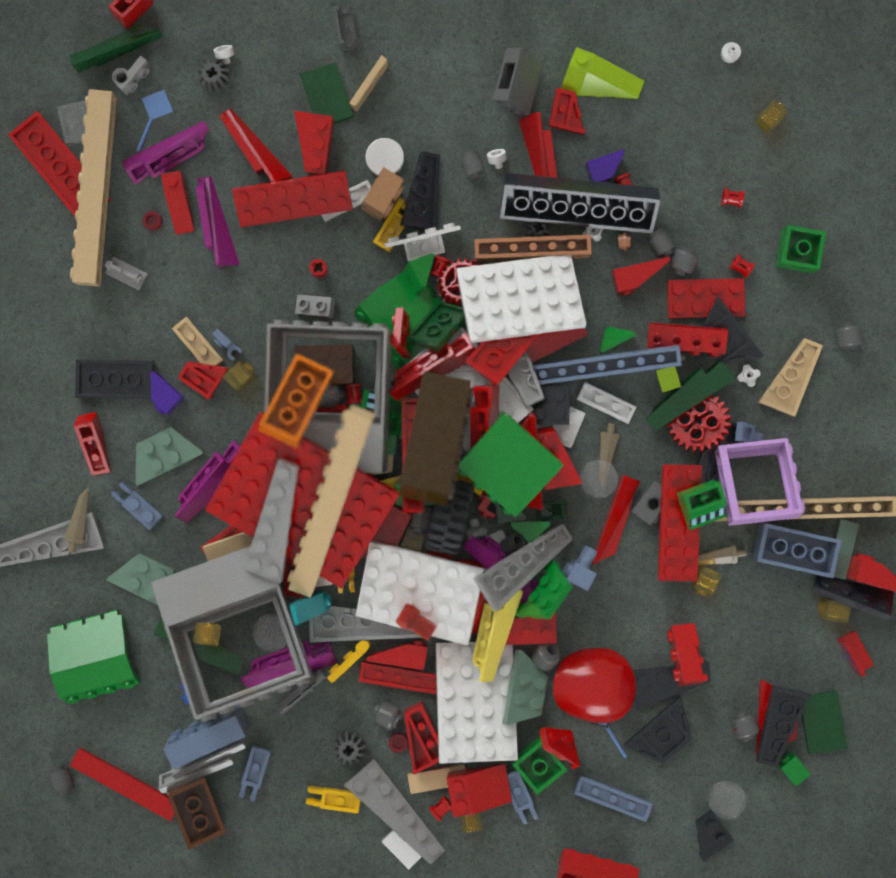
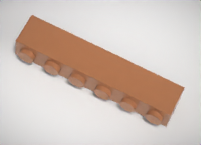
M591 235L475 239V261H516L559 255H571L572 259L589 258L592 254Z

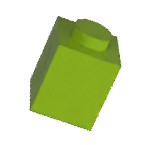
M676 367L655 369L662 393L681 387Z

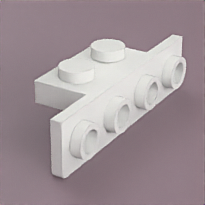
M455 223L443 225L444 229L436 230V227L425 229L424 234L418 235V232L406 234L407 238L399 239V236L388 238V242L384 243V247L403 244L408 262L430 253L435 255L445 253L441 234L461 230V227L459 225L455 226Z

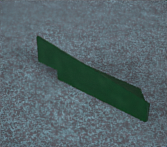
M138 24L89 47L87 50L70 54L71 65L78 73L95 65L99 67L163 37V34L159 29L155 30Z
M719 360L714 362L705 372L697 368L680 383V388L673 389L652 409L653 412L645 420L655 430H658L733 381L735 376Z
M161 616L154 635L169 641ZM195 631L188 632L196 660L237 675L240 674L244 659Z

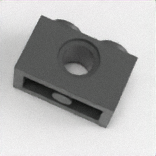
M652 480L630 509L631 513L647 525L655 524L660 518L661 485ZM652 498L657 501V506L654 509H650L648 506V502Z

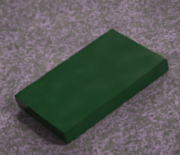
M336 62L300 73L312 113L332 116L335 123L354 117Z
M439 301L406 337L408 343L440 352L466 322L463 307Z
M833 690L811 694L810 699L805 703L804 711L801 715L808 754L847 749L838 691Z

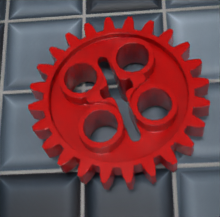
M713 394L667 425L669 429H673L669 434L671 436L676 435L673 438L674 442L680 441L678 444L680 448L686 445V451H689L692 447L694 453L697 452L698 448L704 453L706 447L710 451H712L713 444L718 447V440L725 442L722 435H729L725 428L731 427V424L726 422L731 420V416L726 415L729 413V409L724 408V401L719 403L720 398L718 396L713 399ZM699 406H706L704 412L699 413L696 411ZM684 417L690 418L687 424H681V420ZM699 419L700 421H702V424L699 425L698 423H696V420ZM711 420L718 421L715 427H709L708 423ZM695 432H702L700 438H692Z

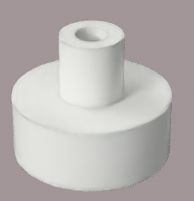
M734 42L725 44L721 50V57L727 63L737 61L741 55L740 46Z
M232 45L215 48V58L222 59L225 65L230 64L229 57L234 55Z
M504 149L490 151L487 153L488 163L495 164L496 169L502 168V162L507 160L506 151Z

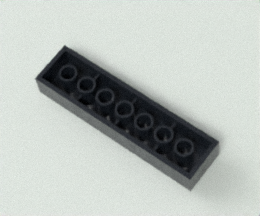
M505 173L500 202V219L653 234L661 199L659 189L653 187Z

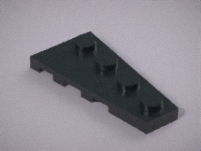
M425 151L419 154L400 226L421 230L437 227L439 154Z
M712 420L709 427H715L718 421ZM726 421L731 424L730 428H725L729 435L723 434L725 442L718 440V444L740 443L735 441L737 423ZM714 444L712 445V451L708 447L705 448L704 453L701 451L697 465H702V484L719 479L714 452L717 446Z
M821 575L816 576L812 592L889 621L891 618L894 591Z
M704 662V664H701L703 675L707 674V681L701 684L678 686V683L674 681L673 670H675V665L633 670L636 683L634 697L636 709L711 682L709 663Z
M771 685L756 762L775 767L778 766L788 745L787 741L796 728L795 724L804 711L805 703L811 697L810 693Z

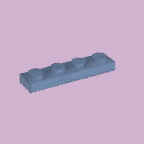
M581 774L573 791L575 795L644 822L647 821L653 806L651 801Z

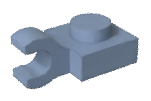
M217 329L213 333L216 337L214 341L221 348L225 346L228 349L227 354L231 360H236L232 355L235 350L240 354L243 353L242 349L237 347L221 330Z
M737 422L735 441L740 443L763 441L764 434L755 432L756 426Z

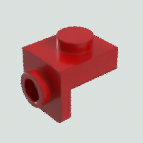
M483 491L478 499L481 501L477 507L480 510L479 514L487 519L490 516L495 518L496 515L487 510L491 500L487 498V492Z

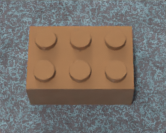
M383 167L363 200L361 210L379 221L382 218L386 219L393 208V202H397L404 189L402 185L404 179Z

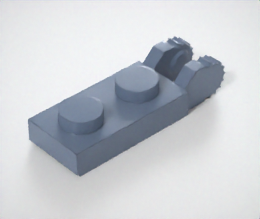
M121 482L119 484L121 489L130 495L125 499L115 490L111 495L122 503L121 505L147 529L151 530L163 515L136 490H132L125 482Z
M253 744L241 782L240 798L245 796L247 785L252 786L254 789L251 793L250 801L255 802L271 755V749Z
M516 769L507 772L512 804L523 824H528V817L524 812L527 808L530 809L535 820L539 819L534 801L523 777Z

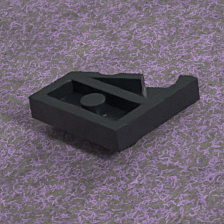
M712 809L696 820L697 838L700 844L699 855L704 862L732 842L733 838Z

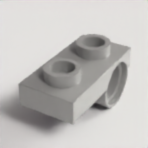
M140 56L128 71L124 68L116 69L112 74V79L116 86L124 94L128 95L129 92L132 93L136 90L138 81L148 75L151 66ZM122 77H127L124 83H120Z
M297 295L295 314L320 318L324 316L333 319L336 300L331 297Z

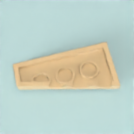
M804 338L758 403L795 417L823 345Z

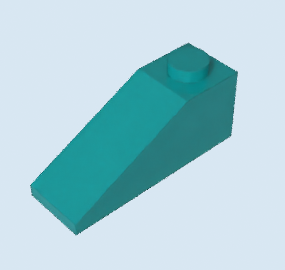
M326 590L314 592L311 598L303 595L291 604L290 609L294 624L303 623L331 609L332 599L330 594H327Z

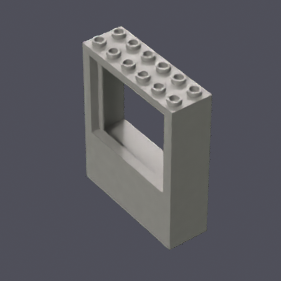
M274 320V324H267L265 413L287 372L288 337L377 340L375 416L357 468L367 473H383L387 470L389 391L392 351L390 336L392 329L387 328L385 324H372V327H368V324L353 323V327H348V323L333 322V326H329V323L313 321V325H309V322L293 321L292 325L290 321ZM315 412L303 436L331 452L332 448L337 446L338 441H335L338 429L342 430L344 423L341 422L344 413Z
M251 546L151 582L194 719H201V722L217 718V713L222 715L233 712L238 705L240 708L254 704V699L265 700L273 697V692L283 693L289 691L294 684H297V686L310 683V678L314 677L297 626L294 624L282 582L278 583L244 570ZM273 601L296 671L210 703L188 632Z

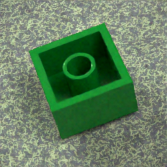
M787 225L781 230L775 267L815 273L820 270L826 231Z
M540 735L517 753L518 760H511L512 765L537 795L567 771L563 761L543 749Z

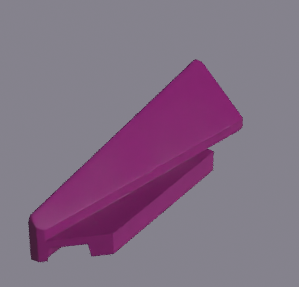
M205 121L200 122L122 161V164L135 185L149 174L155 178L201 152L204 148V139L209 128Z
M212 177L197 178L198 187L196 192L205 248L214 250L215 264L219 268L239 265Z
M233 440L223 456L215 452L181 492L178 499L181 507L175 513L176 518L188 523L210 502L241 447L237 442Z
M471 536L463 546L486 570L509 556L502 552L500 544L491 537L484 536L482 539H476L474 536ZM533 578L520 589L523 591L520 600L522 604L527 602L529 595L539 585V582Z
M309 640L302 642L312 671L338 664L330 641L318 642L312 646ZM287 647L254 659L251 663L252 669L246 676L241 677V681L246 688H251L296 671L289 648Z

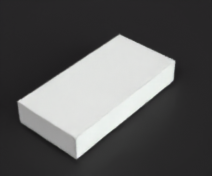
M393 830L382 840V843L408 870L421 858Z

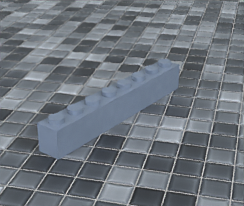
M679 345L533 364L532 366L539 385L676 367L682 366Z

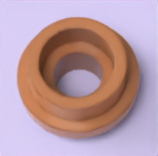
M627 232L619 234V249L627 251L628 247H631V235H627Z

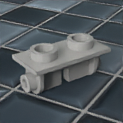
M114 256L111 261L108 260L105 264L107 268L105 274L137 290H140L148 274Z

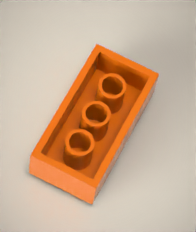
M296 354L259 424V431L297 448L332 380L333 371Z

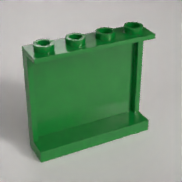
M503 410L498 416L499 419L467 452L460 462H457L459 463L458 472L463 477L468 476L472 479L471 483L478 490L483 489L487 492V498L493 503L497 501L504 513L508 516L512 514L516 517L564 465L553 453Z

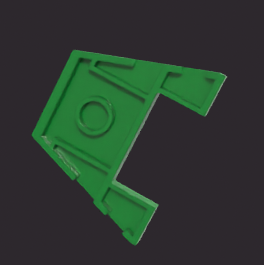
M555 558L542 568L547 574L541 578L539 585L529 595L525 604L519 603L515 616L519 618L527 616L533 619H551L573 586L561 571V567L555 561Z

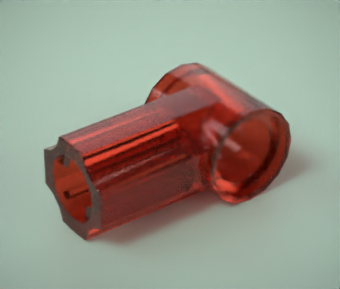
M406 603L395 622L401 628L412 630L428 641L438 625L421 615L418 608Z

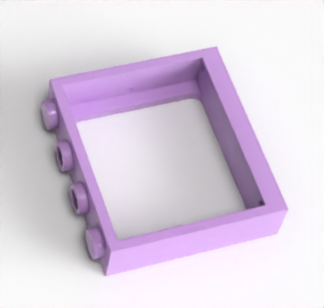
M788 438L719 445L714 452L720 483L726 498V515L729 526L799 518L804 513L805 504L800 498L801 486L800 482L796 480L797 467L795 462L792 461L793 449L788 442ZM776 455L778 457L788 508L740 514L729 459Z

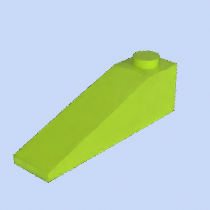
M576 47L561 89L576 92V96L638 99L645 81L591 52Z

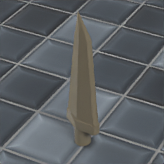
M608 423L606 432H600L599 479L603 489L605 488L620 435L614 434L615 424Z
M89 487L78 497L66 535L64 536L63 541L69 542L67 552L75 553L77 544L84 543Z
M730 545L729 547L698 555V565L738 563L737 558L747 556L746 549L736 550L735 545Z

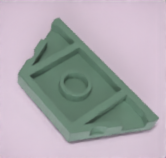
M172 427L136 444V485L144 484L203 455L204 452Z
M139 553L109 576L106 581L158 605L151 582L175 574V569Z
M515 650L502 721L503 725H510L542 715L548 676L537 668L522 650Z

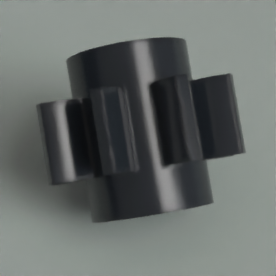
M527 223L526 227L530 228L527 235H532L533 237H542L543 234L549 235V231L545 230L549 223ZM537 225L541 226L539 233L535 232Z

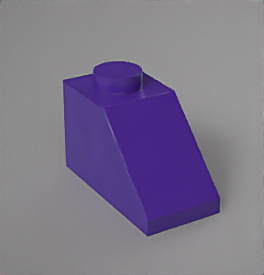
M624 150L587 161L585 168L590 181L610 182L624 155Z
M152 371L150 374L151 401L155 404L154 408L159 413L170 415L185 397L158 372Z

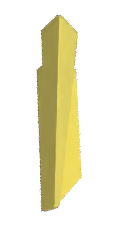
M519 590L498 611H493L489 603H484L472 657L474 666H478L481 673L480 682H491L494 679L523 594L522 590Z

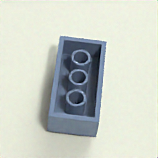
M759 522L751 560L834 578L841 540Z
M238 705L233 712L222 715L216 714L217 718L206 722L195 721L188 726L189 728L183 731L178 729L172 732L163 748L172 768L176 769L244 738L250 724L243 708H240Z

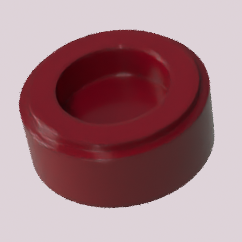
M155 211L147 212L142 220L143 225L150 231L160 229L163 223L161 215Z
M400 732L392 734L389 739L390 749L396 753L405 751L408 746L406 735Z

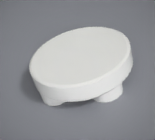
M389 138L375 140L366 151L367 166L377 176L383 167L397 174L404 163V154L401 146Z

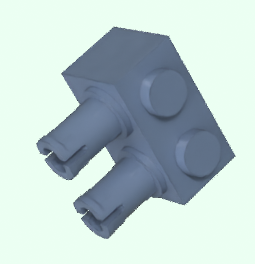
M585 545L578 560H571L570 563L567 562L562 572L571 583L587 591L589 590L597 574L590 568L597 551Z

